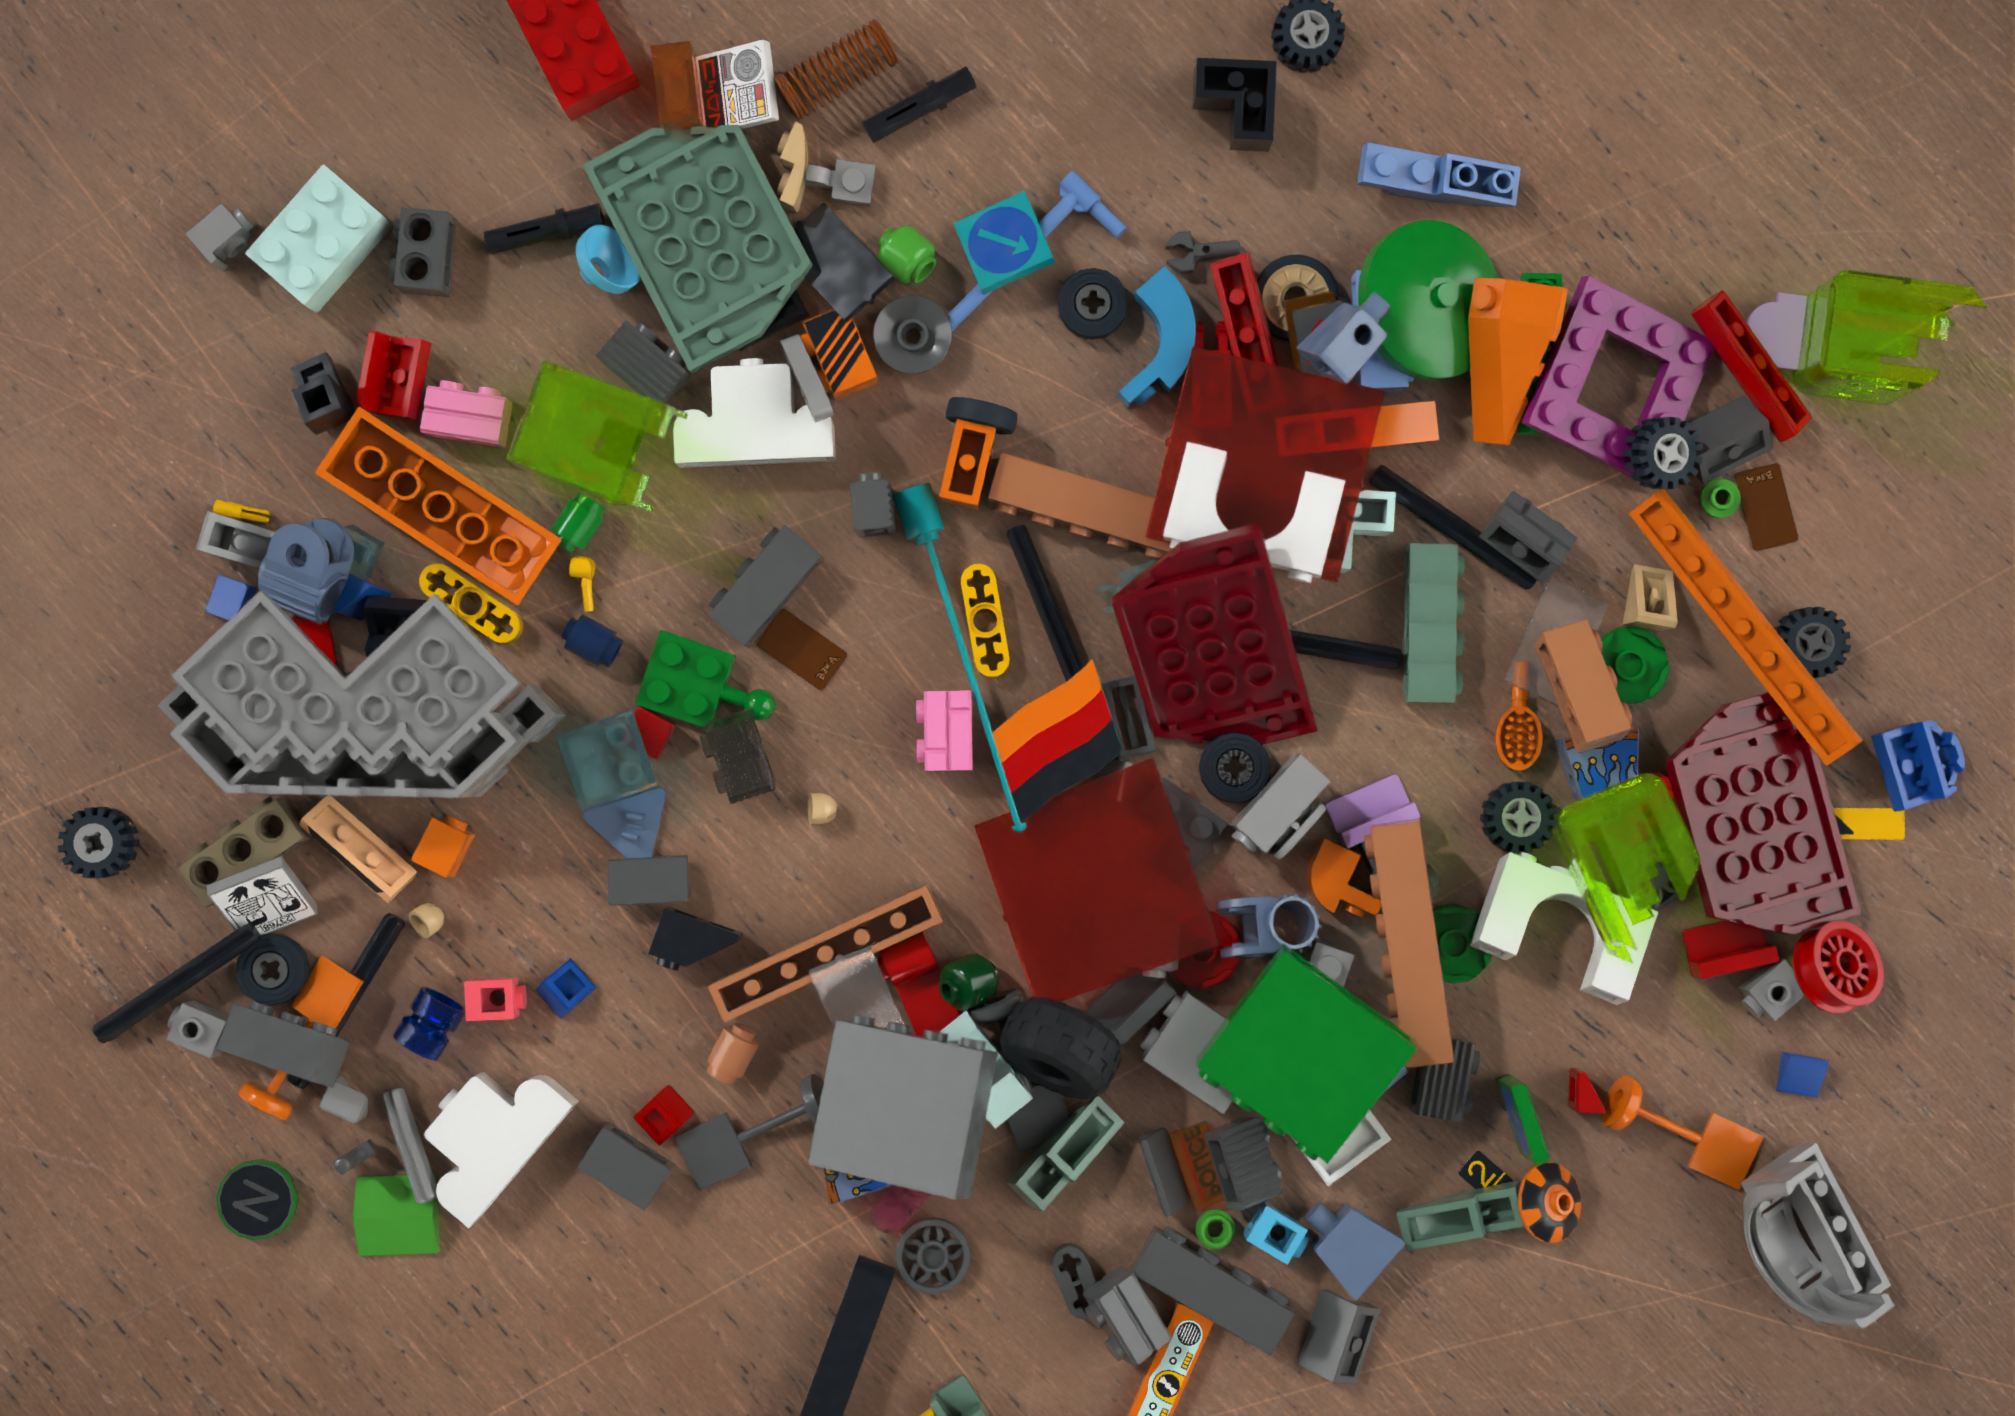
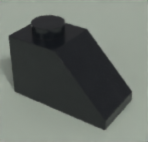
M667 907L663 910L648 954L657 957L656 964L678 971L680 965L687 967L739 942L743 932L672 907Z

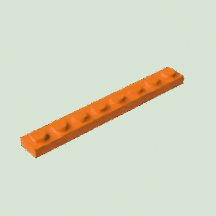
M1658 490L1631 511L1629 515L1824 764L1828 766L1860 744L1862 741L1860 736L1666 490Z

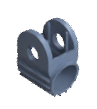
M328 518L310 520L305 524H288L279 528L270 540L267 554L259 569V591L266 592L281 609L321 624L322 621L327 623L330 617L333 618L336 613L334 607L349 578L354 558V546L348 531L337 521ZM325 540H327L332 547V556L330 559L328 546Z
M1284 894L1277 898L1263 896L1216 902V909L1221 911V915L1242 914L1244 943L1224 947V949L1220 950L1221 959L1257 958L1268 954H1273L1274 956L1283 943L1296 953L1311 947V942L1319 938L1316 935L1318 929L1322 928L1318 924V918L1321 915L1316 914L1314 909L1316 905H1311L1307 902V897L1302 899L1297 894L1288 897ZM1278 907L1290 911L1297 920L1298 936L1292 945L1282 941L1274 930L1273 917Z

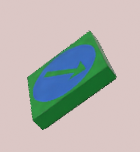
M1509 1074L1496 1078L1520 1154L1535 1165L1548 1162L1550 1156L1527 1085Z

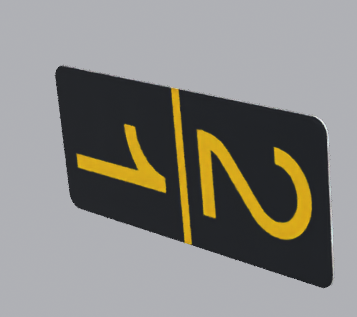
M1476 1151L1458 1172L1475 1189L1514 1181L1480 1151Z

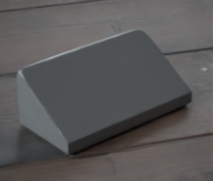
M688 855L608 860V900L610 906L685 902L690 897Z
M1160 1128L1139 1135L1138 1141L1163 1215L1169 1217L1189 1204L1190 1195L1168 1130Z

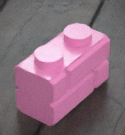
M444 380L440 381L439 387L428 385L420 425L421 433L429 437L505 448L512 412V402L506 397H502V390L479 387L478 393L463 391V384Z
M924 691V700H916L917 723H924V739H917V763H925V771L973 770L972 691Z

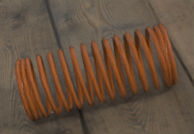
M876 19L869 21V26L863 24V32L855 29V36L848 33V42L844 38H840V46L832 42L833 51L825 46V55L820 51L816 53L817 59L809 55L810 65L805 60L801 61L803 70L799 65L794 64L795 74L790 69H786L787 78L781 73L777 74V77L774 76L775 84L797 121L804 119L802 110L806 116H809V112L792 78L804 94L813 111L816 112L817 108L800 74L812 90L821 107L825 105L811 80L807 68L820 86L828 102L832 103V99L814 63L823 74L836 98H840V95L832 83L822 59L831 70L844 94H847L848 91L841 81L830 55L841 69L851 89L855 90V86L844 68L837 49L849 65L859 85L863 84L848 56L844 44L857 61L868 81H870V76L862 64L852 40L863 54L875 76H878V72L867 55L860 36L871 50L880 69L885 72L886 69L875 51L867 31L879 46L888 65L893 68L895 64H899V58L892 43Z

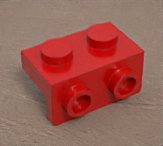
M370 331L364 352L360 382L357 388L356 408L361 407L365 411L380 416L417 420L432 343L422 339L396 337L379 331Z

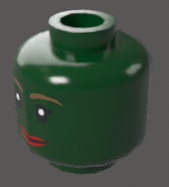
M968 954L949 962L943 967L940 974V994L955 1009L969 1011L994 998L999 983L998 971L995 965L983 956Z

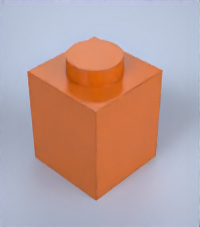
M447 814L445 818L432 817L411 861L445 878L455 877L476 834L466 830L467 822L451 814Z

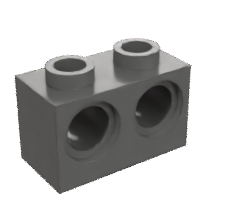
M401 207L400 219H395L393 226L394 242H397L398 245L397 256L390 261L389 275L390 280L394 281V287L402 293L450 297L457 220L448 211ZM422 225H431V235L424 241H416L415 234L417 229ZM426 263L428 265L426 276L421 280H413L412 271L414 267L418 264Z

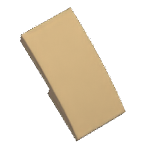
M795 121L791 132L785 130L778 145L777 152L781 154L780 159L783 167L792 171L790 174L786 172L783 174L778 185L777 195L781 196L779 201L783 209L797 214L806 187L808 145L803 125Z

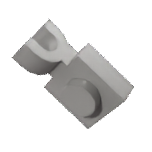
M837 159L835 171H832L825 167L808 164L805 179L806 187L831 189L832 202L870 207L876 165Z

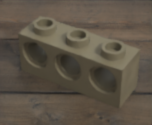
M271 797L260 801L250 809L253 814L242 823L239 820L231 822L218 832L221 837L210 846L207 843H203L186 854L185 857L188 861L178 869L205 907L215 906L207 896V885L212 884V882L205 876V867L210 861L218 868L219 874L215 881L217 882L282 856L285 858L313 838L299 826L301 818L287 798L272 800ZM275 815L280 817L284 824L283 832L278 837L274 836L269 829L270 820ZM243 838L251 846L250 856L246 860L242 859L237 853V845Z

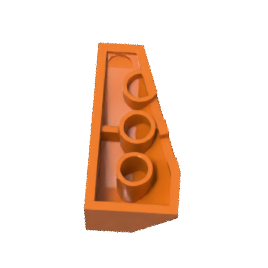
M1474 279L1468 314L1474 442L1509 446L1528 404L1526 394L1534 376L1540 377L1545 366L1541 362L1549 342H1555L1561 330L1567 288L1509 279Z

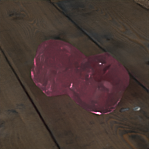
M891 1185L873 1206L871 1212L872 1223L881 1232H896L905 1225L932 1194ZM906 1194L908 1197L903 1201L901 1198Z

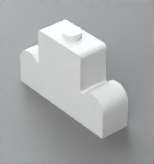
M748 358L740 360V365L713 367L711 369L712 416L708 417L707 414L700 410L690 409L678 415L674 422V463L679 468L836 461L835 429L832 418L829 417L815 423L807 405L801 407L795 413L793 374L787 364H764L763 359Z
M484 1072L470 1078L459 1092L453 1088L438 1105L443 1111L424 1134L425 1138L458 1166L440 1178L436 1188L438 1201L467 1228H470L486 1212L579 1100L547 1075H537L529 1078L517 1088L514 1097Z

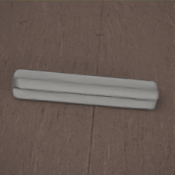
M403 1088L389 1090L382 1094V1101L416 1202L418 1204L427 1203L437 1198V1185L405 1090Z

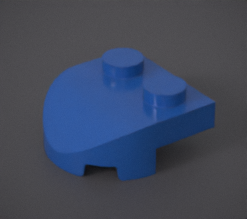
M1930 720L1906 724L1871 736L1894 812L1907 810L1932 800L1947 798L1958 789L1954 784L1958 773L1965 769L1963 749L1956 735L1953 732H1945L1937 726V721Z

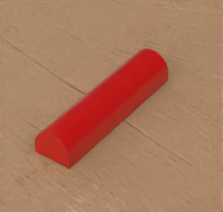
M1246 252L1210 263L1248 416H1259L1289 407L1250 253Z
M1721 290L1693 309L1690 315L1752 404L1769 420L1770 429L1778 441H1786L1796 436L1812 419V416L1725 291Z

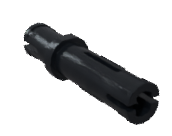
M967 66L936 83L934 80L927 82V87L863 121V126L871 141L875 143L937 109L942 111L947 108V104L952 100L977 88Z
M599 203L569 211L560 208L556 209L553 215L484 231V238L487 249L492 255L562 237L563 240L572 239L573 234L586 231L594 225L605 226V220Z

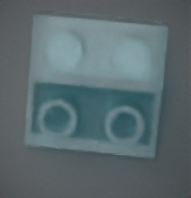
M633 710L556 735L581 811H588L658 786Z

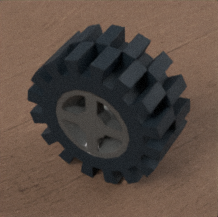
M1807 607L1791 611L1788 616H1783L1778 621L1781 623L1778 627H1774L1813 678L1824 677L1837 671V666L1843 665L1847 658L1843 657L1844 653L1850 652L1851 645H1846V639L1851 638L1850 632H1844L1842 628L1846 626V623L1843 619L1837 620L1835 617L1838 614L1833 611H1825L1824 607ZM1802 640H1804V641L1806 642V646H1807L1806 651H1805V648H1806V647L1804 646V642H1803Z

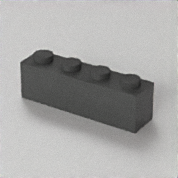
M1154 1226L1131 1265L1134 1275L1271 1356L1295 1315L1292 1307L1288 1304L1290 1298L1273 1287H1269L1266 1292L1253 1284L1256 1278L1235 1266L1233 1271L1219 1264L1222 1258L1211 1250L1201 1246L1197 1251L1185 1244L1187 1237L1177 1230L1166 1226L1163 1231Z

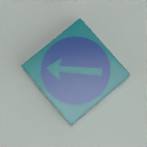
M1025 190L953 223L983 295L1055 263Z

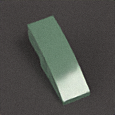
M1099 1096L1087 1101L1039 1146L1006 1183L1033 1210L1044 1211L1069 1181L1074 1182L1125 1122Z
M1519 1180L1470 1190L1398 1210L1396 1213L1403 1240L1406 1242V1251L1483 1238L1486 1233L1524 1227L1518 1209Z

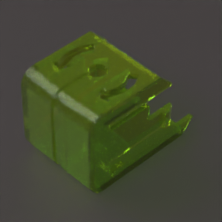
M1854 270L1842 271L1807 296L1798 370L1793 371V383L1800 392L1808 395L1888 405L1920 389L1939 374V370L1880 362L1881 355L1905 359L1916 358L1919 338L1947 341L1949 326H1955L1946 314L1947 310L1953 308L1951 304L1987 308V306L1971 286Z
M542 361L526 403V412L520 419L506 460L521 470L606 500L609 504L627 507L629 504L652 513L654 507L641 502L650 477L631 470L645 432L665 438L672 416L674 415L686 420L688 414L667 404L655 401L650 397L642 396L556 364ZM600 435H602L604 445L599 451L595 452Z
M1645 773L1573 802L1560 813L1557 833L1558 846L1607 953L1633 963L1625 946L1635 950L1638 949L1589 844L1595 843L1633 925L1654 917L1650 906L1660 903L1656 891L1650 882V879L1659 876L1655 866L1657 862H1662L1680 902L1683 901L1692 884L1701 859L1670 793L1661 778L1654 774Z

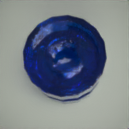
M423 986L410 1005L413 1014L403 1017L393 1037L410 1051L429 1060L437 1061L449 1043L446 1034L456 1031L465 1016V1008L445 994Z

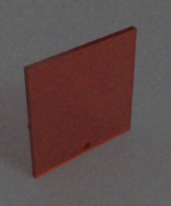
M1192 347L1171 435L1165 441L1167 452L1145 537L1171 543L1164 540L1163 533L1187 442L1227 451V459L1216 499V511L1222 524L1227 530H1232L1260 522L1264 540L1278 535L1291 522L1296 511L1306 471L1345 480L1320 577L1321 580L1338 583L1359 494L1365 490L1363 478L1385 391L1349 382L1345 384L1327 377Z
M1155 758L1145 760L1059 793L1023 822H1026L1027 825L1022 832L1012 830L1011 827L1015 825L1011 812L974 825L1004 912L1003 920L1008 923L1033 997H1046L1063 1002L1221 945L1189 856L1191 850L1185 845Z

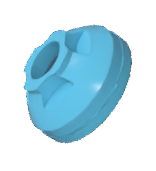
M594 225L589 227L578 239L576 258L580 268V275L587 284L593 285L605 292L622 294L632 289L640 281L641 277L615 229L604 225ZM592 263L597 264L602 269L604 277L594 268Z

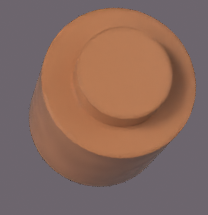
M735 1023L733 1027L724 1026L707 1059L709 1065L706 1072L718 1081L734 1085L737 1078L743 1077L759 1046V1042L754 1038L756 1032L740 1023Z

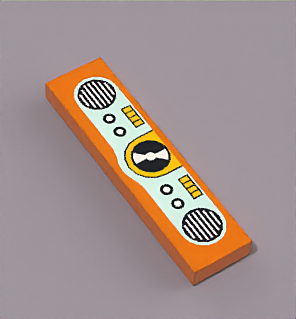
M1177 1301L1166 1326L1172 1338L1159 1350L1155 1351L1127 1416L1173 1415L1214 1323L1213 1321Z

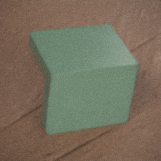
M965 1375L958 1376L930 1395L929 1404L936 1416H989L988 1410Z

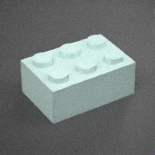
M323 164L245 254L303 305L318 313L394 225Z

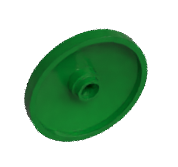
M1415 221L1394 229L1382 237L1371 249L1364 262L1358 284V306H1361L1373 292L1377 293L1389 304L1391 309L1377 323L1386 332L1387 336L1376 351L1388 364L1405 375L1421 380H1442L1470 370L1468 314L1474 279L1499 278L1487 253L1468 233L1442 221Z

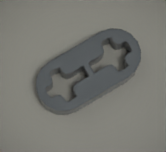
M1062 1244L1053 1253V1272L1071 1314L1079 1319H1089L1084 1307L1081 1304L1074 1305L1073 1303L1078 1299L1075 1286L1082 1284L1084 1291H1086L1097 1281L1083 1249L1077 1244ZM1065 1253H1070L1072 1258L1079 1257L1081 1261L1076 1263V1271L1078 1273L1076 1278L1072 1279L1067 1267H1059V1264L1063 1262V1255Z

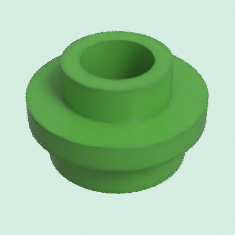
M1727 479L1712 480L1701 490V507L1711 517H1728L1740 505L1741 496L1739 489L1733 482ZM1718 491L1726 494L1727 502L1725 505H1720L1716 502L1715 495Z
M1210 1209L1199 1216L1195 1231L1202 1245L1209 1249L1217 1250L1228 1246L1235 1236V1224L1227 1212L1220 1209ZM1212 1222L1222 1224V1231L1218 1235H1211L1208 1232V1226Z

